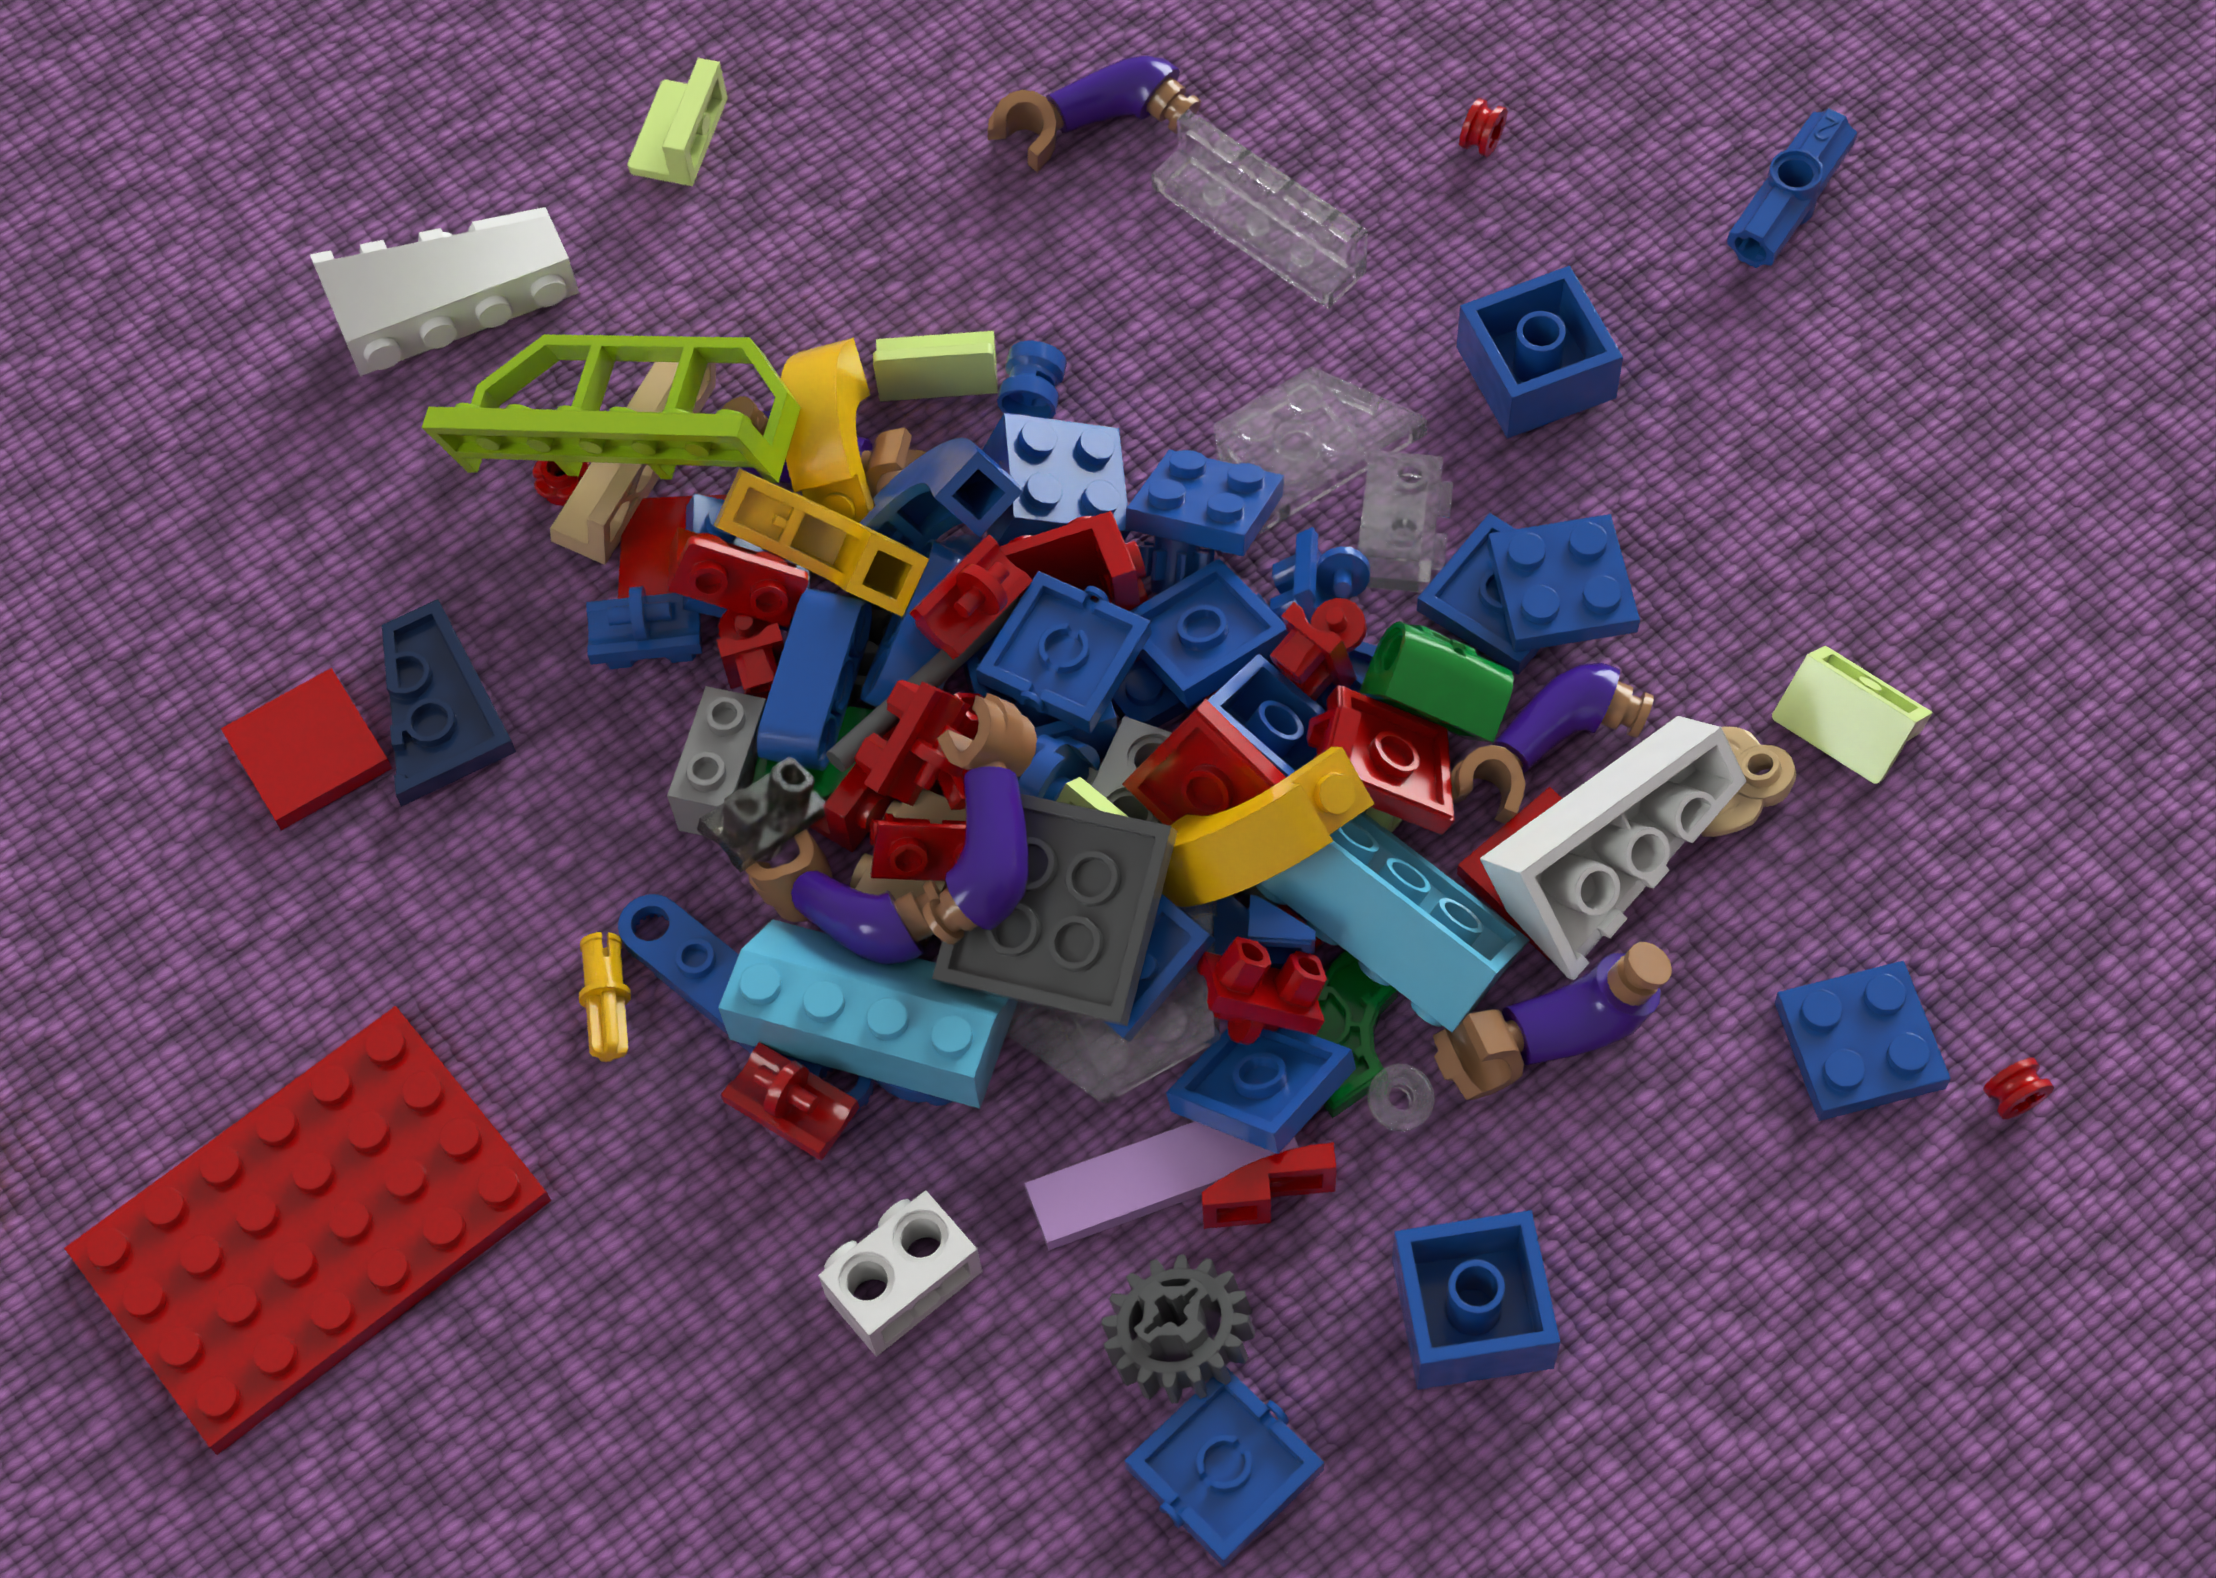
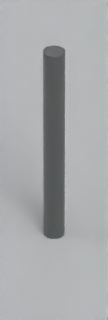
M1017 597L960 656L953 660L942 649L912 675L907 682L920 685L923 681L938 688L1001 631L1020 599ZM886 700L827 751L826 754L829 761L838 770L844 772L855 762L854 757L866 737L873 733L884 736L899 723L900 718L887 711Z

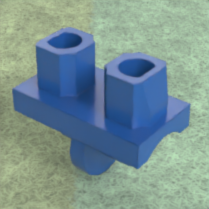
M1313 527L1296 534L1295 554L1272 565V578L1280 595L1270 599V609L1283 621L1282 614L1295 602L1303 608L1310 624L1311 617L1316 608L1325 601L1334 598L1347 599L1355 597L1366 589L1370 581V564L1368 559L1360 551L1352 547L1339 546L1321 554L1318 548V534Z
M644 586L629 588V598L586 602L588 620L587 652L591 665L606 663L610 669L629 668L638 660L662 657L669 659L671 663L693 661L696 654L702 653L701 613L683 610V595L669 593L647 596Z

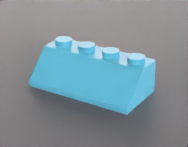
M1362 812L1330 834L1333 842L1289 869L1256 885L1257 889L1269 900L1281 905L1287 904L1307 920V925L1316 931V937L1331 945L1339 944L1359 960V967L1370 979L1381 985H1391L1411 1001L1412 1009L1420 1018L1431 1025L1444 1026L1452 1033L1462 1023V1020L1472 1013L1529 942V939L1394 834L1374 821L1365 812Z
M772 919L741 949L718 1008L729 1039L754 1047L760 1042L783 1055L980 1109L1018 1001L939 983L932 979L936 965L934 962L916 958L892 965L880 964L859 957L826 933Z

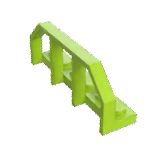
M544 334L476 386L471 404L458 403L455 407H428L421 428L469 473H478L482 459L554 461L568 476H579L583 462L647 464L661 479L672 480L676 465L755 468L765 480L771 483H779L801 407L764 353L750 337ZM558 361H586L572 406L562 405L557 410L531 409L519 404H509L506 408H499L501 404ZM615 361L679 362L665 408L662 412H636L625 407H612L609 411H600ZM708 363L754 365L775 396L764 436L753 426L750 418L734 410L721 409L716 414L692 413Z

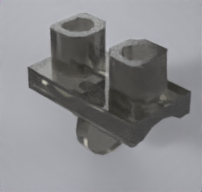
M787 757L772 767L769 774L746 789L740 788L724 798L723 804L699 818L697 831L704 838L717 843L727 854L732 865L741 873L759 860L766 862L778 856L782 851L784 843L825 816L823 808L825 801L813 790L814 777L794 758Z

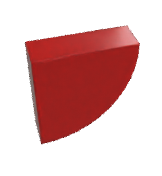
M1340 705L1309 719L1307 743L1309 746L1316 748L1317 755L1313 759L1330 747H1343L1348 758L1351 760L1362 713Z

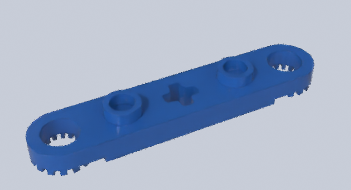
M649 894L632 900L623 909L618 921V931L625 949L632 957L638 959L649 968L657 978L727 1034L718 1007L739 954L671 899L662 895ZM654 914H657V917L664 916L665 920H669L668 930L662 937L656 940H641L634 934L636 932V925L639 926L640 920H646L648 915L651 918L654 917ZM737 1042L750 1054L755 1048L754 1046ZM780 1054L791 1061H797L802 1064L809 1072L821 1079L823 1077L826 1078L828 1071L830 1073L833 1071V1068ZM859 1075L855 1087L846 1093L858 1101V1111L861 1110L860 1108L863 1105L866 1106L874 1090V1079Z

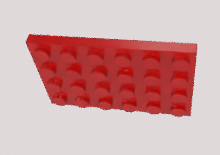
M394 1006L64 1249L209 1448L218 1455L551 1202L547 1191L401 1011Z

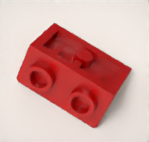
M678 527L670 545L668 591L771 623H778V625L788 627L796 611L799 599L808 586V573L797 569L796 564L785 561L771 552H756L727 543L720 537L710 533H696Z

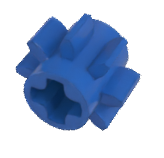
M1157 536L1154 537V541L1146 540L1144 545H1139L1146 576H1151L1150 590L1156 594L1163 592L1214 561L1215 550Z

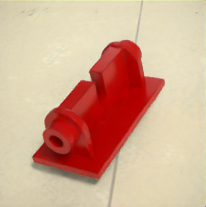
M885 813L883 820L872 819L870 844L874 846L870 877L877 879L945 881L946 873L954 867L965 846L966 821L942 820V824L930 823L929 819L895 818L892 813Z

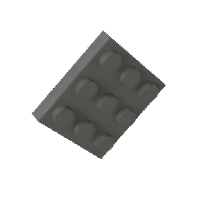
M1021 794L1028 842V880L1025 895L1012 914L993 930L977 926L972 931L964 930V937L954 945L942 941L932 979L951 986L1127 1027L1178 831L1169 825Z

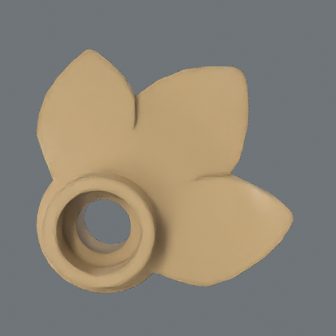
M1721 727L1746 778V782L1701 835L1703 837H1716L1743 830L1756 822L1763 807L1773 806L1783 801L1790 793L1796 780L1795 765L1789 753L1774 745H1761L1753 734L1747 730L1737 727ZM1771 769L1766 774L1755 775V773L1761 770Z

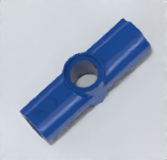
M1829 108L1824 112L1813 111L1787 150L1779 152L1772 159L1767 179L1729 232L1727 245L1737 254L1738 260L1754 268L1760 265L1772 266L1798 226L1806 223L1813 216L1818 197L1856 142L1857 131L1848 123L1847 116Z

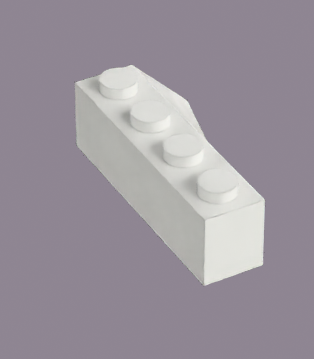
M546 207L474 221L471 223L468 232L455 235L442 232L441 228L419 232L418 242L391 248L386 247L384 240L360 244V254L334 259L331 250L310 254L360 376L376 370L390 368L399 361L431 349L445 347L457 339L486 328L498 327L512 318L541 307L556 305L563 299L579 293L569 257Z
M1677 716L1486 853L1480 860L1509 915L1567 978L1575 980L1589 964L1585 958L1586 955L1603 936L1611 938L1628 919L1623 914L1646 886L1652 889L1655 888L1669 872L1666 865L1685 841L1693 843L1745 784L1746 778L1721 727Z

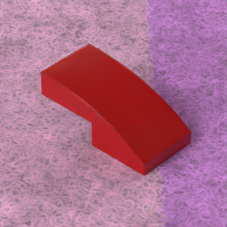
M1334 1142L1282 1151L1279 1154L1276 1153L1240 1167L1216 1181L1201 1192L1204 1229L1271 1223V1197L1335 1192L1337 1167Z

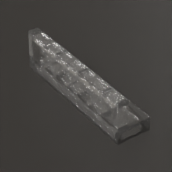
M1189 109L1177 119L1178 149L1151 174L1152 188L1329 310L1366 273L1368 230ZM1198 142L1203 144L1206 147V149L1198 145ZM1336 235L1346 241L1347 245L1338 240Z

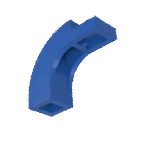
M956 438L927 451L896 475L873 498L875 507L864 517L860 524L919 553L929 540L938 539L945 532L962 523L978 537H981L1023 491L1018 482L975 443L967 438Z

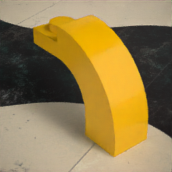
M854 338L792 355L783 367L781 380L801 407L786 456L794 493L802 491L803 497L860 523L875 507L861 462L856 434L857 408L862 400L870 396V392Z
M741 468L738 470L714 523L716 528L804 567L835 583L846 592L902 617L929 561V558L873 529Z
M1330 747L1270 789L1238 806L1207 816L1186 814L1170 825L1178 832L1162 894L1178 907L1196 906L1216 901L1255 886L1289 869L1333 842L1330 834L1374 805L1372 798L1343 747Z

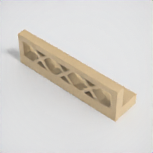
M655 362L626 408L636 412H662L665 408L679 362ZM716 363L707 364L692 413H700L716 387ZM592 462L550 528L551 541L606 565L621 541V534L641 500L648 497L660 477L647 464Z

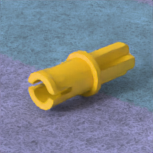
M602 932L589 934L580 940L584 987L579 992V1003L582 1007L586 1008L589 1053L599 1058L601 1062H611L613 1059L622 1058L628 1052L625 1005L631 1000V990L627 985L623 984L622 939L619 935L610 932L607 934V947L605 948L602 945Z

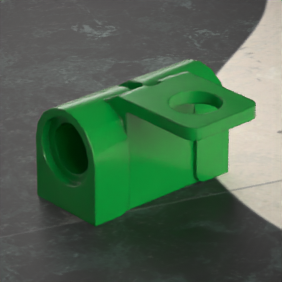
M1398 621L1393 623L1381 637L1359 693L1448 729V732L1464 739L1494 743L1512 694L1514 677L1512 671L1478 656L1475 649L1445 637L1422 625H1408Z

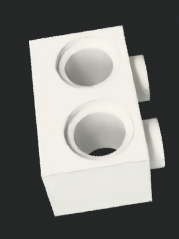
M925 1190L912 1201L903 1199L890 1207L880 1218L878 1228L861 1242L850 1241L838 1248L828 1258L824 1266L825 1270L818 1276L828 1301L877 1357L982 1273L977 1248ZM929 1237L940 1242L939 1248L927 1257H914L907 1253L909 1246L917 1239ZM876 1279L887 1284L885 1291L873 1300H860L853 1296L856 1288L864 1281Z

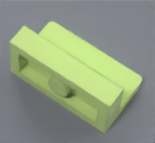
M698 58L688 84L670 80H663L660 83L628 161L629 171L632 175L693 186L728 99L720 62Z
M994 331L876 339V351L873 352V366L880 402L998 393Z
M1823 646L1806 655L1772 713V718L1775 722L1865 779L1877 784L1884 780L1906 742L1922 732L1933 712L1834 650Z

